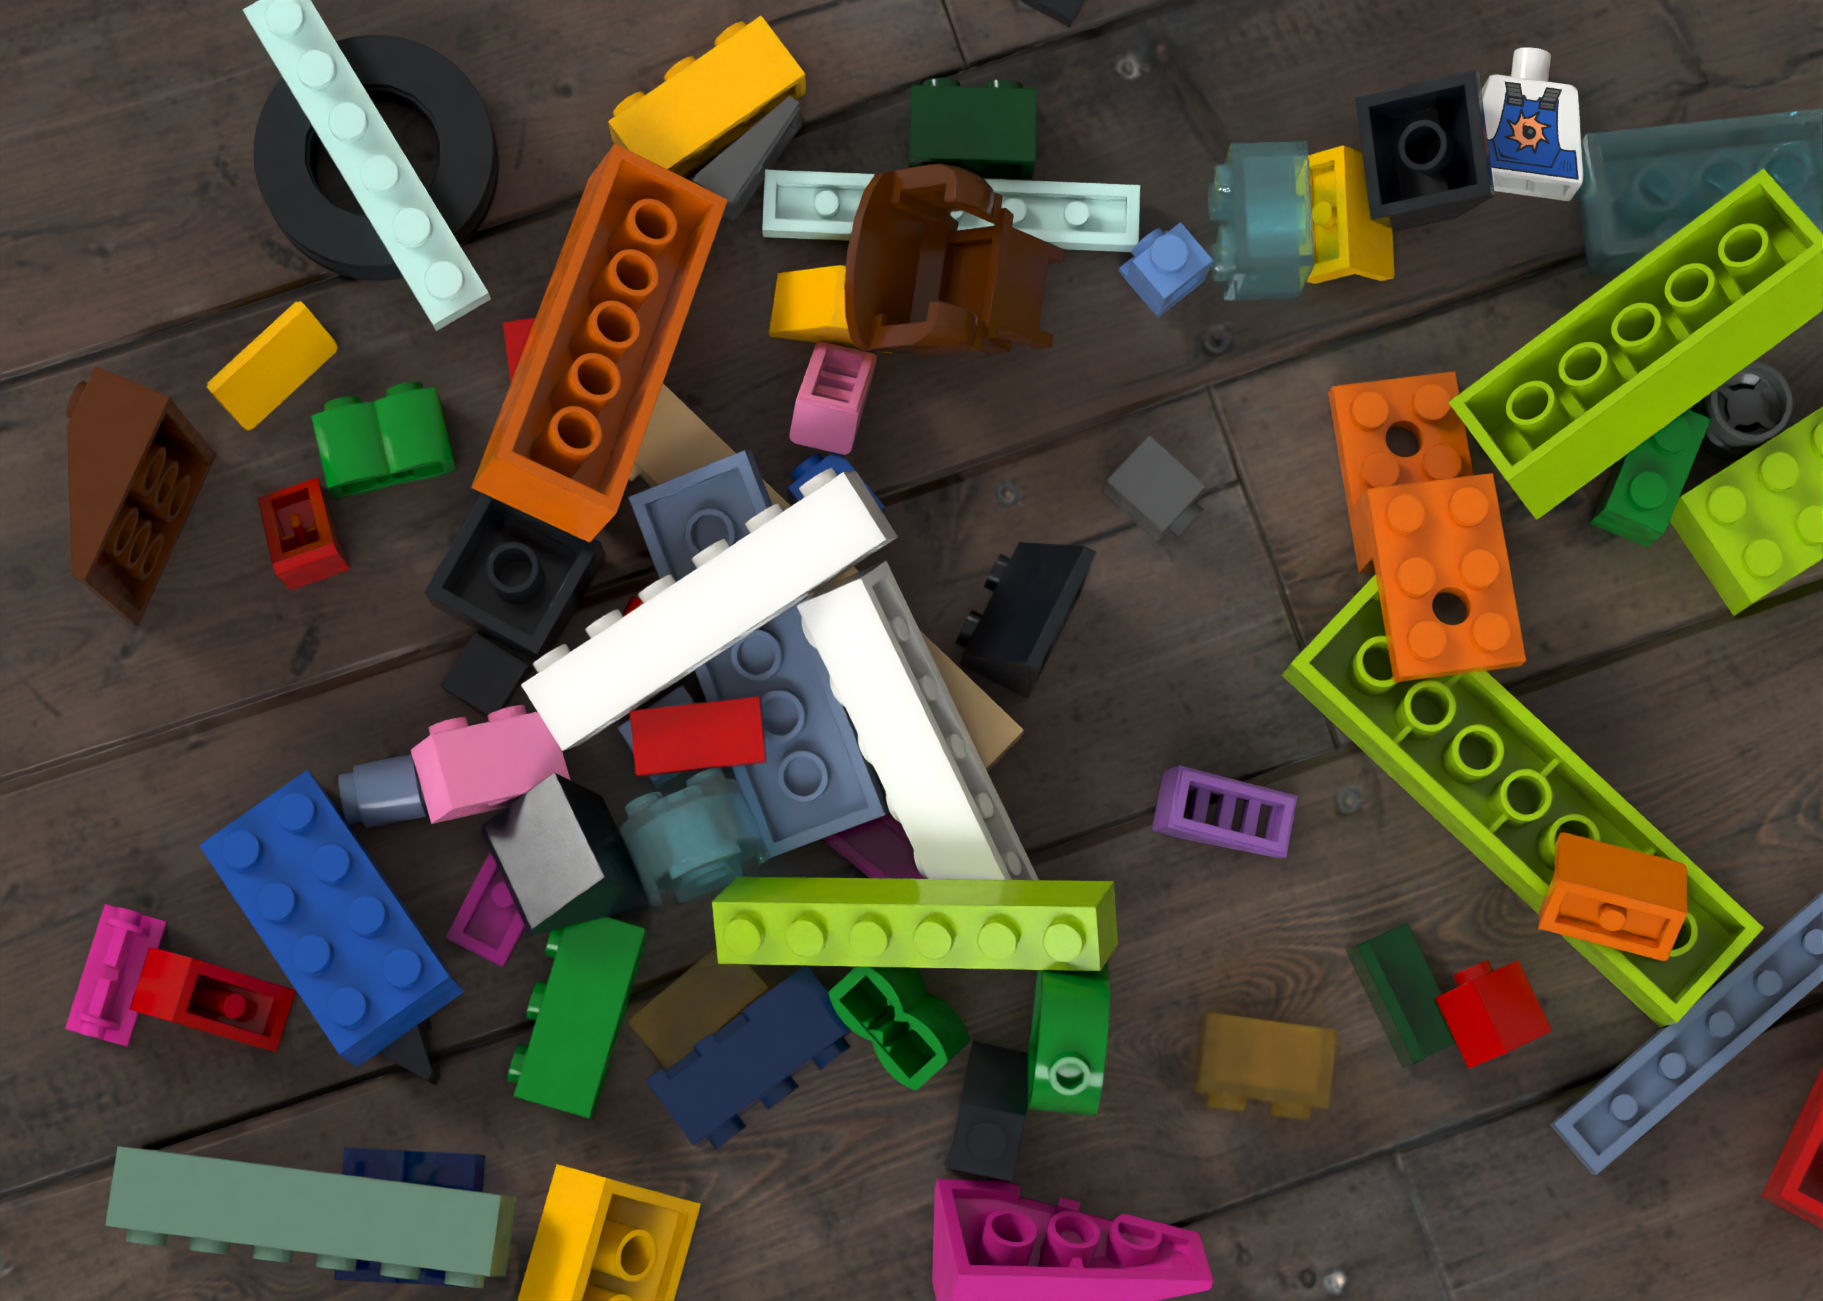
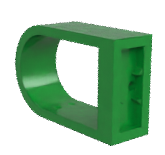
M1108 960L1101 971L1037 970L1028 1040V1109L1087 1116L1097 1115L1104 1077L1110 1014Z

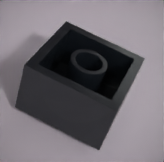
M481 493L424 593L434 607L524 656L537 661L554 649L606 555L601 542L595 538L589 543Z

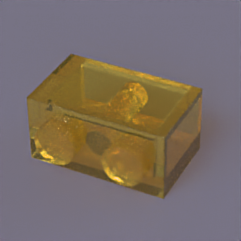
M1207 1012L1201 1016L1192 1093L1208 1095L1206 1107L1245 1112L1246 1101L1272 1104L1271 1116L1310 1121L1311 1109L1324 1110L1329 1107L1337 1030Z

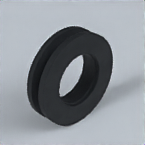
M366 35L336 41L372 102H396L417 111L435 129L440 141L439 168L427 192L460 247H464L478 231L487 216L496 192L499 173L498 148L494 131L483 100L475 86L444 55L412 40L387 35ZM282 77L268 96L260 113L256 126L253 151L254 168L259 189L279 228L302 254L332 272L354 279L369 281H387L404 278L367 216L357 215L336 206L320 190L315 177V152L320 138Z

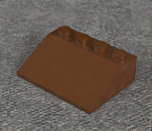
M95 366L88 382L82 380L75 387L69 399L66 412L67 417L71 418L67 425L72 576L125 621L138 626L217 454L169 396Z

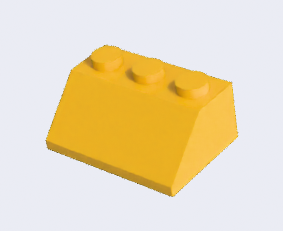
M556 1164L517 1301H674L701 1204Z

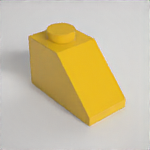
M837 265L778 273L769 336L812 343L822 341L858 349L850 339L845 317L844 284L846 266Z

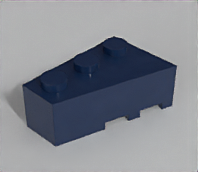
M805 965L746 1007L738 1017L714 1035L710 1033L692 1047L694 1050L665 1072L660 1069L645 1081L692 1145L700 1148L709 1141L714 1149L717 1150L747 1127L740 1116L760 1101L767 1110H770L799 1088L793 1076L812 1062L821 1071L847 1052L851 1046L845 1037L853 1031L837 1015L830 1001L829 993L809 966Z

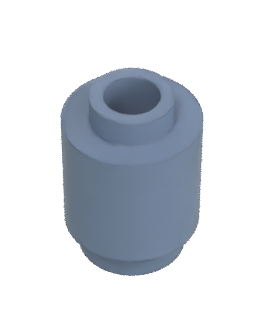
M412 754L357 764L353 766V772L339 775L340 798L348 825L363 823L365 828L427 817L428 815Z

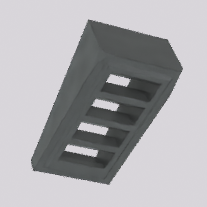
M788 96L700 170L691 180L728 199L723 216L732 222L740 218L765 181V170H772L801 128L800 102Z

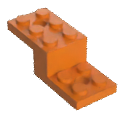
M1455 371L1332 386L1328 395L1358 573L1375 572L1394 683L1523 665L1526 662L1494 476L1493 473L1473 475L1465 424L1448 403L1459 395ZM1396 427L1411 431L1418 442L1417 453L1410 457L1395 455L1386 444V433ZM1440 593H1451L1457 596L1465 607L1463 622L1458 625H1448L1441 622L1433 611L1434 597Z

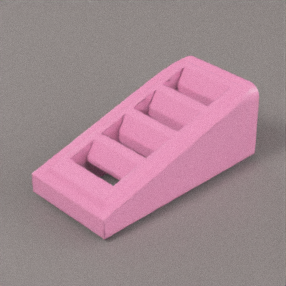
M816 342L796 398L789 434L790 440L799 445L842 455L849 454L858 431L878 356L874 353L827 342Z

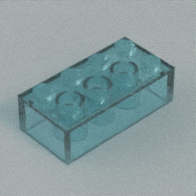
M1823 108L1586 134L1581 141L1583 181L1577 190L1589 276L1626 271L1763 168L1823 233Z

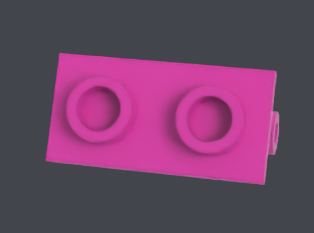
M104 904L65 1029L129 1047L139 1012L129 1010L148 949L149 947L160 948L168 922L148 917L132 910Z

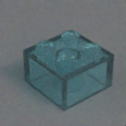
M1308 141L1231 143L1224 164L1215 166L1214 183H1209L1208 189L1210 221L1220 220L1217 243L1212 244L1211 258L1213 260L1211 265L1213 281H1223L1224 300L1299 298L1314 267Z

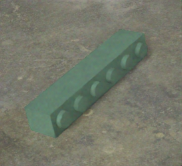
M117 1146L105 1226L128 1229L126 1241L132 1243L166 1246L167 1234L191 1237L189 1250L229 1254L230 1242L254 1245L252 1254L254 1259L292 1263L293 1251L317 1254L316 1267L355 1271L357 1259L381 1262L379 1275L419 1280L421 1268L445 1271L444 1284L484 1288L485 1276H506L517 1196Z

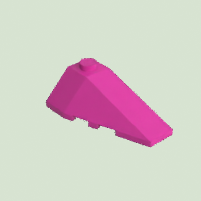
M937 1179L934 1195L932 1283L936 1301H1159L1211 1290L1214 1280L1200 1234L1197 1232L1125 1213L1116 1217L1114 1221L1079 1212L1081 1202L1064 1197H1059L1057 1206L1021 1197L1022 1186L1002 1181Z

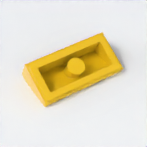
M296 301L207 383L208 386L206 387L218 403L245 430L250 431L337 352L338 346L310 310L301 301Z

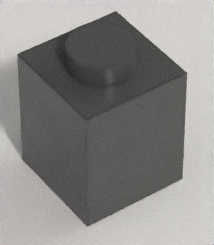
M1149 435L1107 479L1102 493L1156 543H1159L1170 530L1179 538L1201 515L1204 509L1197 502L1201 498L1206 485Z

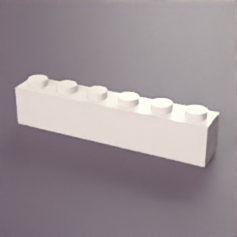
M833 468L823 471L799 488L804 498L783 511L777 503L760 512L745 523L750 532L749 535L730 547L725 539L712 544L691 559L697 569L676 582L672 574L659 579L638 594L644 604L623 617L619 609H616L588 626L585 630L591 639L573 651H570L568 646L563 644L535 661L533 666L538 674L521 684L561 750L564 751L583 744L630 713V711L635 710L898 538L856 471L843 472L837 476Z
M887 561L822 587L799 603L797 608L802 616L801 622L805 637L813 647L817 648L830 674V686L833 695L846 708L856 728L861 753L874 766L886 791L888 809L894 819L902 824L914 849L916 867L923 878L1039 880Z

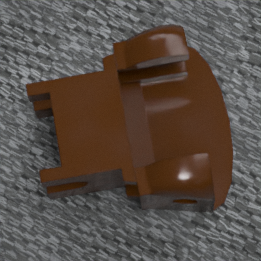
M939 163L875 174L865 188L854 217L847 251L844 289L845 317L850 339L859 350L910 353L923 357L981 351L986 354L1010 352L1012 341L1034 349L1052 348L1054 335L1039 329L1047 266L1048 264L1064 262L1065 250L1012 227L1014 214L1007 208H1001L1003 196L993 192L992 187L983 178L971 171ZM965 211L994 224V226L958 230L959 222L951 216V212Z

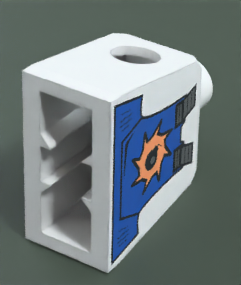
M1519 48L1515 50L1511 76L1490 75L1481 90L1494 191L1570 201L1583 181L1578 91L1576 87L1569 84L1548 82L1551 54L1543 49Z

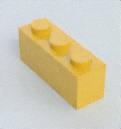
M759 16L748 25L744 21L737 22L717 37L714 42L716 47L697 60L693 56L686 57L671 67L664 76L665 82L646 95L639 91L624 99L614 109L613 115L615 117L608 121L612 141L685 178L727 149L788 96L797 100L806 94L805 73L762 16Z

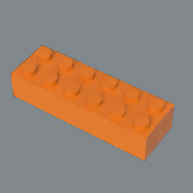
M614 143L588 179L471 488L589 543L618 511L728 199Z

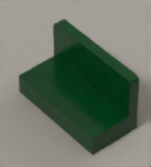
M1407 922L1346 951L1402 1068L1414 1065L1426 1057L1456 1043L1435 1000L1442 993Z

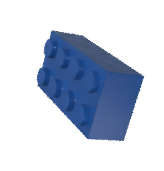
M308 770L199 845L339 1055L356 1068L465 992L351 825H348L346 818L327 790Z

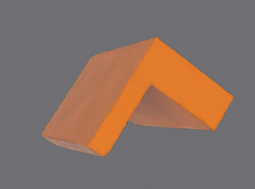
M1561 832L1555 844L1554 875L1539 911L1538 929L1667 962L1687 915L1686 865L1681 862Z

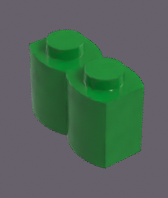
M421 382L401 383L387 389V397L374 402L362 403L361 398L358 396L341 397L325 403L323 412L311 416L327 488L333 499L366 494L395 484L426 480L457 470L441 400L436 387L424 388Z
M856 966L828 992L832 1006L844 1024L857 1035L872 1041L875 1053L883 1067L894 1079L910 1089L918 1090L970 1043L968 1031L961 1018L947 1003L927 993L923 979L916 968Z

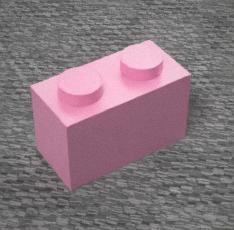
M516 705L490 713L487 716L489 722L468 726L466 717H459L436 723L428 728L430 735L412 748L411 754L431 824L508 807L554 772L570 780L563 752L538 711L527 714L525 705Z

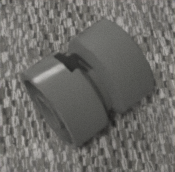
M1753 361L1693 405L1691 411L1711 419L1701 447L1706 452L1720 459H1741L1769 441L1786 426L1792 413L1793 396L1787 380L1777 369L1763 362Z

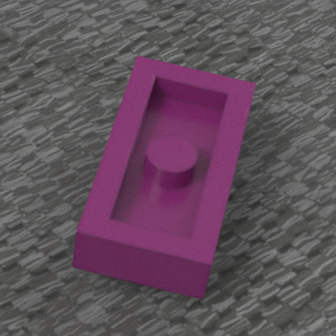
M490 851L445 938L505 969L526 927Z

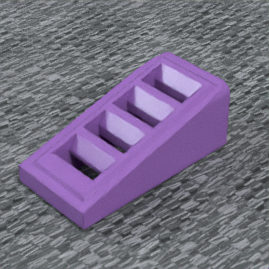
M1179 765L1165 770L1162 775L1152 830L1153 832L1181 839L1283 859L1287 856L1298 796ZM1191 789L1193 790L1188 812V817L1186 819L1183 818L1186 806L1188 790ZM1210 794L1219 795L1213 825L1205 824ZM1237 799L1244 800L1239 832L1231 830ZM1261 804L1270 806L1265 839L1255 836Z

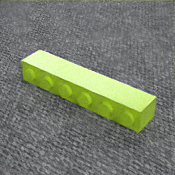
M736 877L712 901L718 964L1101 971L1118 945L1114 881Z

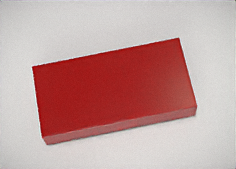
M759 696L630 711L635 773L637 777L768 763L762 702Z

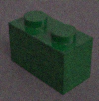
M933 78L926 80L923 85H911L909 168L940 163L963 168L981 178L1033 179L1036 161L1037 88H1023L1022 83L1014 80H994L986 83V87H963L959 81L950 78Z

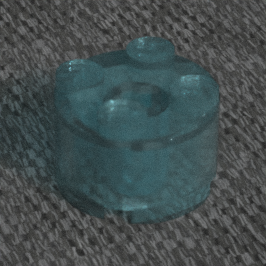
M711 768L695 774L686 781L687 788L664 798L661 792H652L634 799L625 806L629 819L620 828V834L650 905L663 906L661 894L674 893L678 903L708 895L728 886L736 877H745L746 875L741 864L755 856L758 866H761L769 858L770 853L740 782L735 779H726L722 768Z

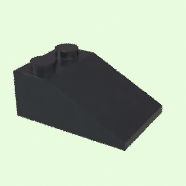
M1019 542L1011 558L1000 553L984 585V588L994 592L984 613L981 614L972 609L955 644L965 648L960 665L1028 699L1085 586L1097 552L1086 546Z

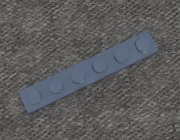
M1823 891L1715 982L1678 1023L1667 1025L1660 1029L1549 1124L1592 1175L1600 1173L1823 981Z

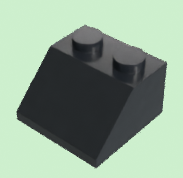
M1474 69L1355 97L1372 221L1400 231L1456 219L1495 196L1481 84L1477 70Z

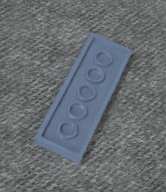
M751 450L741 451L628 497L659 579L672 574L676 582L697 569L691 560L694 556L722 539L726 540L729 547L750 534L745 523L772 506ZM802 601L695 670L707 702L758 696L761 698L768 763L732 767L767 859L884 816L890 812L874 768L861 753L856 728L846 708L833 695L830 686V674L817 648L813 647L805 637L802 629V616L797 608V605Z

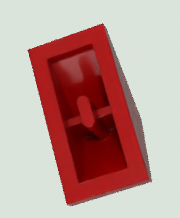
M318 477L258 498L272 566L276 575L290 591L350 570Z

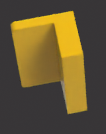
M1343 145L1294 159L1299 279L1313 284L1353 274L1378 281L1393 279L1395 276L1393 232L1391 228L1371 220L1362 151Z

